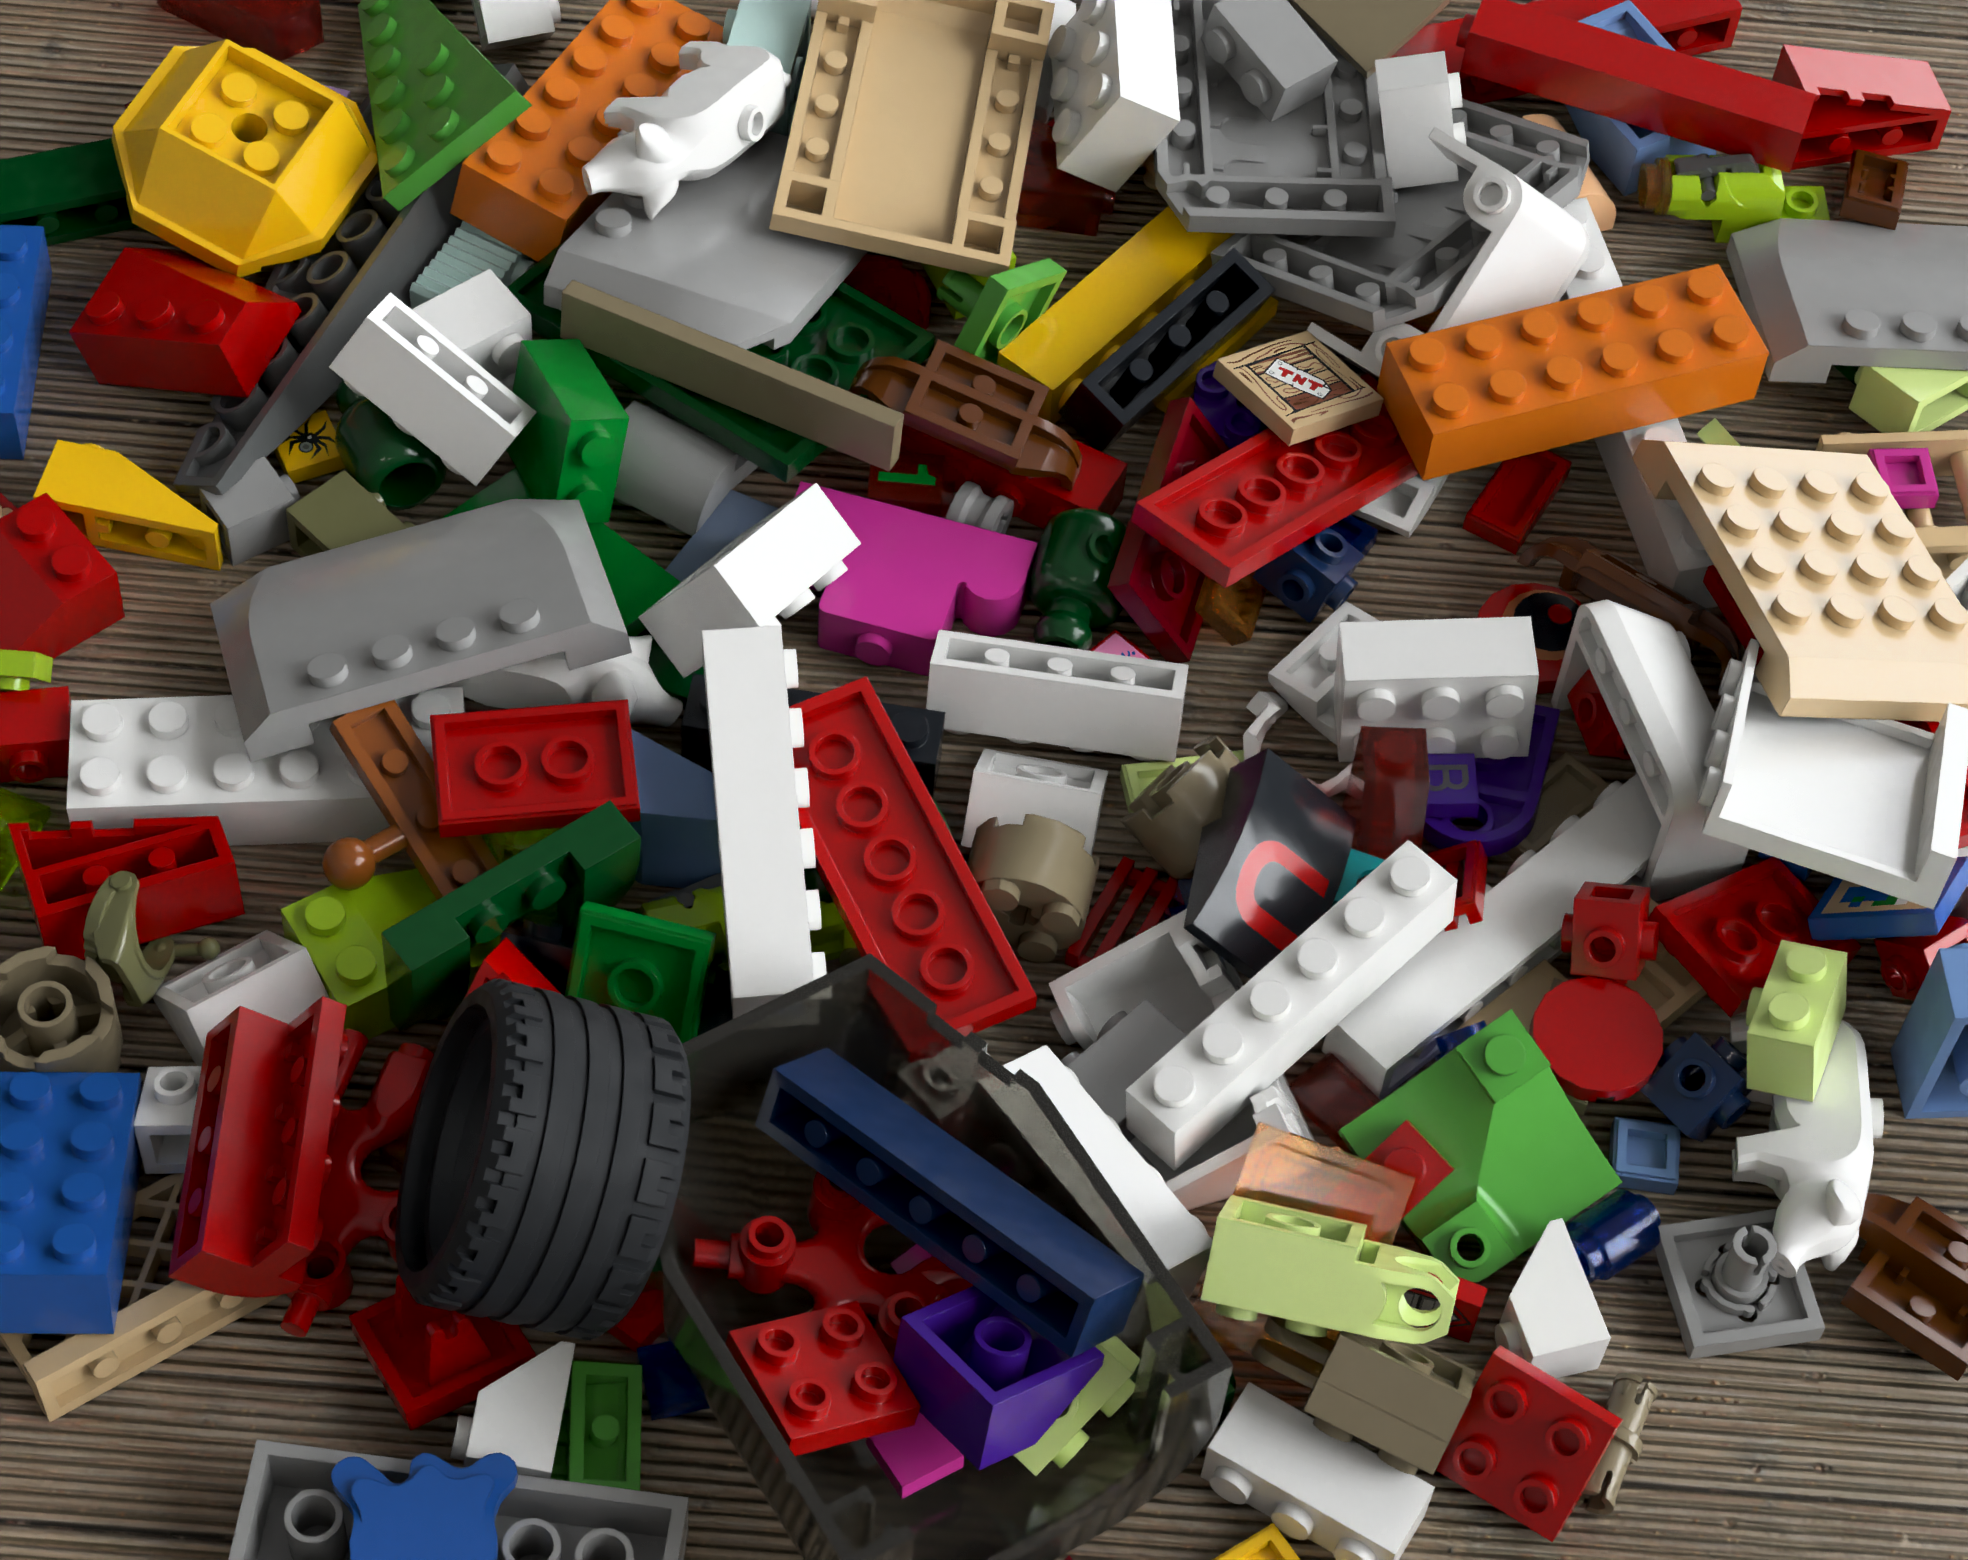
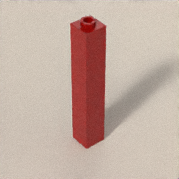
M1482 0L1476 15L1465 14L1456 42V46L1465 49L1460 69L1462 73L1729 155L1748 153L1754 157L1758 164L1790 173L1816 97V94L1509 0Z

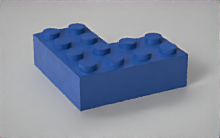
M0 1071V1333L114 1334L142 1164L134 1131V1121L142 1093L140 1073Z

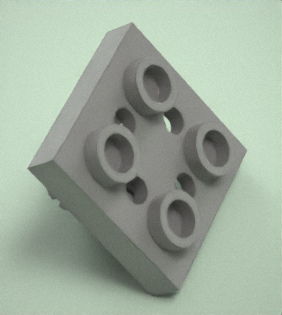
M1777 1209L1656 1226L1651 1239L1688 1359L1820 1340L1825 1330V1325L1804 1263L1799 1266L1798 1272L1793 1278L1781 1276L1770 1264L1777 1252V1242L1771 1234ZM1768 1281H1769V1282H1774V1281H1776V1282H1777V1285L1770 1284V1286L1768 1287V1286H1767V1283H1768ZM1700 1287L1707 1297L1698 1294L1695 1288ZM1743 1315L1745 1318H1750L1753 1315L1754 1321L1744 1322L1739 1316Z

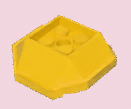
M228 39L204 46H174L113 125L112 143L127 194L126 200L132 223L215 268L238 277L260 272L263 266L287 263L320 253L379 171L376 145L356 102L255 48H243Z

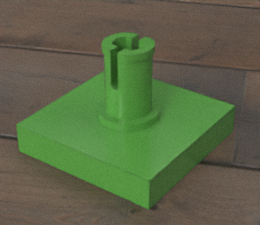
M1046 258L991 275L985 286L965 272L950 270L942 280V283L948 289L944 286L939 287L936 296L967 318L954 346L997 365L998 352L1046 312L1067 270L1052 259Z

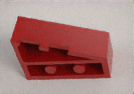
M1783 44L1772 81L1816 94L1791 170L1850 162L1853 150L1857 149L1883 156L1938 149L1952 111L1928 61Z
M219 816L134 819L133 828L94 829L92 820L71 821L70 830L30 831L29 823H7L20 875L42 945L56 947L57 954L72 955L85 960L83 931L89 908L104 881L118 871L132 872L140 882L136 900V930L139 944L245 914L235 860Z

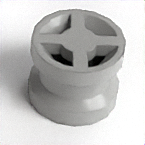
M966 481L956 493L945 519L1005 534L1012 518L1014 501L1003 495L994 498L983 493L980 485Z

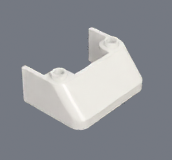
M1434 127L1428 138L1447 159L1473 173L1464 189V208L1475 223L1491 233L1428 333L1559 302L1587 258L1590 242L1585 228L1575 217L1515 174ZM1311 322L1307 329L1331 352L1379 380L1387 342L1424 334L1407 323H1401L1375 333L1373 332L1360 352Z
M1607 599L1580 605L1575 616L1551 703L1553 708L1560 709V711L1570 709L1571 705L1567 694L1590 668L1661 823L1641 886L1650 887V898L1656 902L1681 896L1740 871L1749 848L1702 833L1707 807L1696 802L1708 768L1704 766V762L1715 731L1711 730L1715 712L1691 664L1690 647L1685 635L1681 631L1676 632L1674 627L1667 621Z

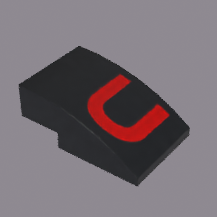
M1269 748L1230 768L1221 818L1202 827L1184 929L1251 979L1332 907L1350 854L1357 819Z

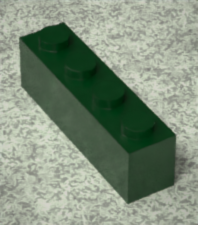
M112 138L0 159V225L43 226L47 246L139 228V226L131 221L126 200L127 194L120 175Z

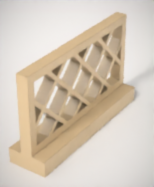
M172 1173L137 1192L132 1221L141 1216L159 1218L161 1221L153 1241L129 1239L127 1256L146 1258L137 1281L123 1279L120 1297L130 1298L127 1307L117 1313L114 1334H66L63 1342L32 1357L27 1349L33 1334L0 1333V1340L32 1388L36 1401L49 1422L56 1420L281 1296L260 1298L229 1296L208 1291L179 1280H175L168 1285L153 1283L161 1260L171 1261L173 1244L168 1243L178 1217L184 1173Z

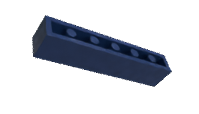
M828 1047L773 1068L755 1124L756 1127L1070 1357L1073 1358L1124 1331L1145 1273Z

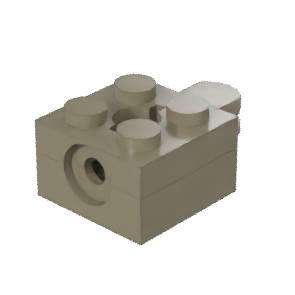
M1268 1316L1263 1327L1264 1331L1279 1343L1267 1339H1258L1252 1349V1356L1261 1364L1311 1388L1303 1411L1315 1416L1313 1425L1316 1428L1343 1442H1351L1355 1436L1379 1448L1377 1453L1379 1459L1401 1472L1415 1475L1419 1468L1432 1475L1434 1474L1471 1399L1476 1371L1422 1344L1376 1339L1345 1331H1339L1335 1341L1327 1337H1314L1290 1331L1285 1328L1286 1319Z

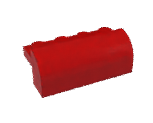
M322 996L289 1024L239 1006L207 1033L168 1277L215 1293L250 1298L278 1296L303 1286L307 1257L316 1249L323 1231V1220L318 1216L321 1190L328 1180L332 1166L331 1156L326 1153L329 1131L340 1107V1097L335 1093L338 1068L342 1064L348 1048V1036L343 1033L347 1005Z

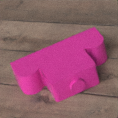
M801 481L795 497L813 484ZM819 486L861 542L858 547L842 559L848 570L826 586L819 602L817 643L821 648L859 658L870 665H886L929 676L930 661L938 631H951L955 619L961 618L963 624L972 632L982 636H1000L1015 628L1020 620L1029 594L1028 577L1038 543ZM814 585L809 587L810 590H816Z

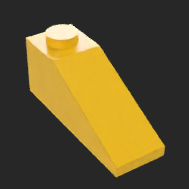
M57 439L33 499L47 493L92 545L218 571L221 570L224 559L218 523L119 452L104 449L92 443L78 444Z

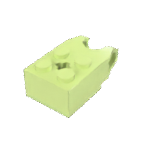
M1231 1195L1217 1216L1201 1300L1217 1303L1215 1312L1232 1319L1256 1321L1258 1313L1286 1319V1329L1308 1336L1325 1337L1328 1329L1376 1339L1424 1344L1448 1335L1460 1279L1442 1261L1434 1257L1398 1246L1364 1239L1367 1228L1366 1224ZM1412 1288L1425 1289L1436 1296L1440 1305L1431 1310H1419L1407 1303L1404 1293ZM1431 1325V1326H1428V1327H1426V1328H1415V1327H1413V1326H1417V1327H1418V1326Z

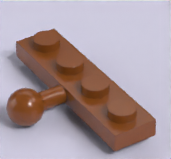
M395 700L353 711L332 721L329 729L390 825L365 840L355 837H344L329 845L323 855L322 868L324 875L332 885L343 890L359 889L371 880L377 863L405 849L431 892L438 900L499 865L481 835L440 838L434 762ZM524 914L523 916H521V917H519L518 919L514 920L513 922L509 923L506 928H508L510 925H512V924L515 923L516 921H520V920L524 919L525 916H526V914ZM475 943V944L471 945V946H470V949L473 948L474 946L480 944V943Z

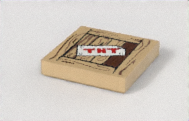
M1308 330L1219 358L1213 372V377L1288 446L1379 416L1384 401L1382 396Z

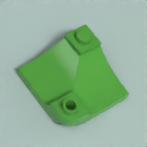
M1512 1009L1462 1042L1448 1054L1338 1131V1134L1360 1164L1405 1120H1409L1455 1170L1400 1222L1423 1254L1442 1261L1456 1276L1474 1283L1486 1279L1537 1243L1549 1221L1563 1218L1564 1223L1623 1183L1569 1102L1549 1067L1551 1065ZM1471 1236L1479 1242L1481 1252L1475 1261H1467L1458 1254L1457 1243L1461 1237Z

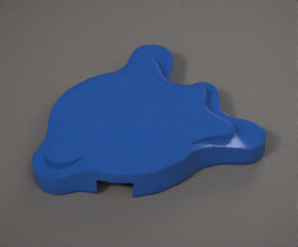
M422 1453L412 1460L409 1476L401 1483L389 1481L379 1470L361 1457H347L339 1461L332 1469L331 1480L335 1493L348 1507L354 1518L349 1540L350 1559L497 1560L498 1537L495 1528V1517L503 1500L516 1486L518 1472L515 1461L505 1454L492 1453L479 1459L471 1466L458 1468L436 1455Z

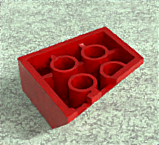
M125 247L69 330V334L99 384L248 398L302 311L297 302L234 274L217 269L180 250Z

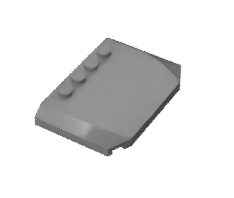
M1171 0L1180 122L1153 151L1155 187L1186 231L1393 237L1396 226L1392 177H1387L1376 71L1366 79L1302 17L1338 62L1322 95L1270 123L1259 108L1245 98L1241 87L1223 65L1216 62L1209 55L1205 44L1200 39L1214 4L1222 0Z
M1462 99V108L1452 109L1453 123L1464 122L1466 144L1468 147L1509 170L1562 209L1579 196L1590 161L1589 140ZM1457 165L1459 181L1393 189L1396 226L1393 237L1235 233L1211 252V260L1213 266L1235 247L1276 289L1273 295L1375 333L1433 313L1447 303L1491 232L1475 223L1467 214L1463 204V193L1473 173Z
M768 131L759 141L716 174L695 181H679L674 197L652 220L646 215L642 197L613 192L558 249L544 282V305L561 310L562 291L571 280H575L745 350L759 344H764L775 350L791 343L868 251L769 229L789 136Z
M1780 218L1731 233L1726 254L1744 309L1769 351L1764 367L1768 381L1826 383L1831 365L1968 370V226L1897 223L1896 229L1891 230L1859 221Z
M509 499L267 567L210 603L250 762L315 744L309 726L311 723L564 651L569 671L632 653L626 627L579 500Z

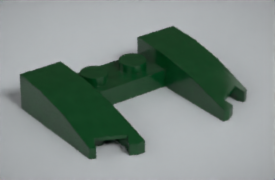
M611 800L381 932L390 1019L399 1031L435 1018L441 1020L453 1016L468 991L471 945L486 943L495 939L506 929L509 923L533 909H545L556 901L558 921L564 924L563 932L576 935L580 908L586 901L615 907L623 899L635 881L640 862L641 837Z

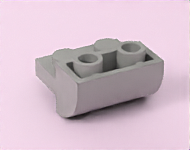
M634 400L625 409L629 416V423L614 499L621 504L633 506L663 521L673 530L685 532L693 536L729 491L757 469L758 466L653 402L645 406Z

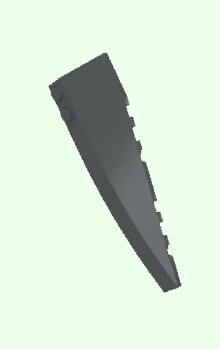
M514 63L492 64L522 96L530 89ZM368 94L359 106V110L375 143L371 104ZM465 159L400 211L382 197L380 174L378 171L320 253L287 263L275 264L265 289L297 302L302 312L248 398L214 394L210 405L215 410L216 415L212 423L203 425L198 429L172 484L179 493L200 494L199 488L215 495H223L243 478L257 459L264 456L267 457L338 389L343 378L330 369L329 366L366 317L391 292L406 306H411L409 290L412 282H416L418 275L423 273L425 266H429L431 259H435L437 251L442 250L443 244L448 243L450 235H454L456 228L460 227L463 221L450 214L461 166Z

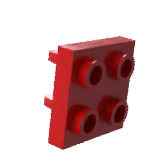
M400 1275L396 1278V1293L349 1315L354 1336L410 1431L476 1400L480 1390L536 1357L534 1350L518 1325L492 1321L488 1317L478 1318L459 1314L456 1311L418 1304L408 1292Z
M857 1300L728 1332L724 1352L761 1415V1429L764 1432L770 1431L773 1436L772 1446L775 1453L782 1452L785 1459L914 1426L921 1406Z
M1500 1345L1492 1353L1472 1390L1471 1399L1436 1471L1550 1542H1553L1560 1534L1623 1419Z

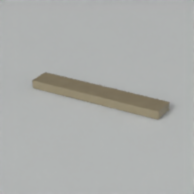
M571 280L562 291L560 337L563 339H579L585 348L886 471H890L899 459L904 414L575 280Z

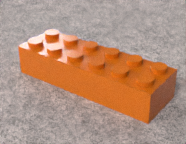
M609 0L523 95L532 106L469 155L462 163L450 214L539 262L568 239L613 193L599 192L589 195L582 176V167L590 162L612 139L618 137L617 133L622 130L610 127L605 123L604 111L607 106L620 97H661L682 75L693 71L680 69L678 53L681 47L689 41L723 43L724 27L675 0Z
M1718 263L1387 342L1377 391L1384 398L1383 403L1420 477L1424 481L1754 399L1769 351Z

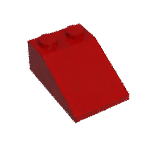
M47 493L40 495L0 518V649L38 652L54 659L125 617L117 572Z

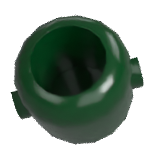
M342 380L337 389L336 403L343 415L337 424L335 444L348 474L368 492L379 493L389 511L406 510L425 502L438 491L445 480L447 467L441 458L417 438L401 431L390 416L366 397L353 392Z
M1087 508L1064 510L1048 521L1040 537L1028 577L1031 601L1043 614L1034 628L1035 643L1089 650L1092 644L1091 630L1102 629L1115 623L1123 606L1115 599L1107 586L1126 532V526L1110 514Z

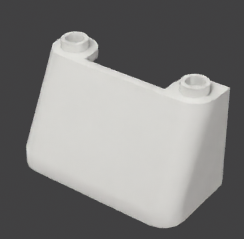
M1187 909L1048 983L1058 1007L1050 1011V1014L1065 1043L1071 1045L1078 1042L1084 1050L1097 1041L1100 1030L1112 1016L1120 1011H1125L1127 1014L1130 1013L1145 999L1153 1004L1182 1032L1188 1035L1243 986V983L1235 967L1184 929ZM1284 1073L1265 1090L1250 1097L1251 1103L1175 1171L1137 1137L1130 1141L1142 1158L1158 1170L1165 1185L1187 1210L1228 1199L1231 1195L1237 1196L1291 1180L1323 1165L1317 1144Z

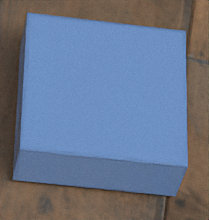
M1614 1117L1610 1128L1609 1163L1623 1182L1617 1187L1674 1195L1679 1181L1681 1130L1676 1125Z

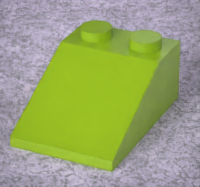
M418 869L375 875L366 885L355 890H343L331 885L280 909L284 937L306 947L329 998L347 1005L344 1030L353 1029L359 1031L368 1040L396 1027L390 1019L381 932L437 900ZM501 934L489 942L480 943L470 949L471 967L468 990L483 960L499 945Z

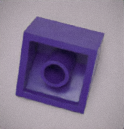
M972 1286L901 1317L893 1361L921 1406L919 1412L978 1470H981L1035 1445L1102 1367L1105 1355L1094 1346L1073 1358L982 1291Z

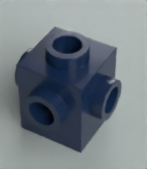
M1328 527L1257 569L1252 578L1280 599L1284 605L1294 610L1310 623L1327 605L1336 611L1348 599L1358 585V582L1351 575L1365 555L1349 544L1341 534Z
M1696 1032L1689 1039L1685 1036L1679 1037L1663 1051L1658 1064L1660 1069L1640 1089L1687 1137L1703 1142L1718 1126L1721 1129H1726L1734 1124L1749 1108L1751 1101L1746 1096L1752 1091V1089H1747V1075L1743 1072L1747 1067V1058L1722 1035L1715 1042H1712Z

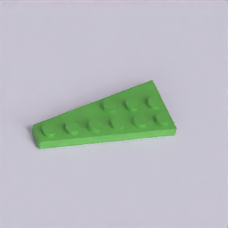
M361 0L358 4L382 197L400 211L531 107L532 104L494 68L488 59L454 27L430 0Z

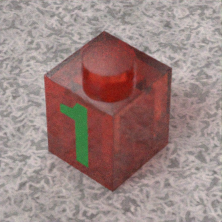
M899 452V459L890 471L870 464L867 498L937 517H946L954 499L955 481L943 480L945 455Z

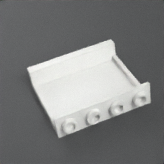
M1751 638L1742 661L1732 658L1729 660L1719 688L1718 695L1722 697L1711 728L1715 733L1704 762V766L1708 768L1696 802L1707 807L1702 833L1934 910L1957 860L1968 765V709L1948 703L1935 734L1894 720L1782 717L1778 715L1757 676L1754 675L1759 642Z

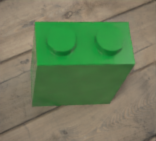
M579 339L521 340L512 392L533 408L536 414L506 451L535 499L579 500L587 523L609 522L629 416Z

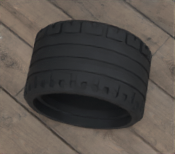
M500 978L490 980L465 997L450 1019L425 1077L409 1133L399 1185L395 1225L396 1261L399 1275L415 1302L424 1306L456 1311L459 1314L473 1317H488L492 1321L510 1325L522 1324L529 1329L554 1332L559 1335L582 1340L596 1339L617 1325L628 1314L644 1289L663 1245L680 1186L688 1141L691 1106L690 1071L683 1045L669 1022L663 1018L635 1011L631 1012L603 1003L597 1004L596 1002L570 995L563 996L554 991L538 987L532 988L528 985Z

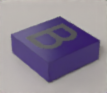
M1474 753L1410 755L1409 772L1413 818L1478 817L1479 796Z

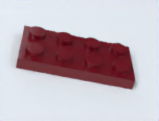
M1190 396L1169 401L1136 502L1230 450ZM1134 505L1107 587L1166 662H1189L1215 581L1205 576L1196 567L1132 523Z

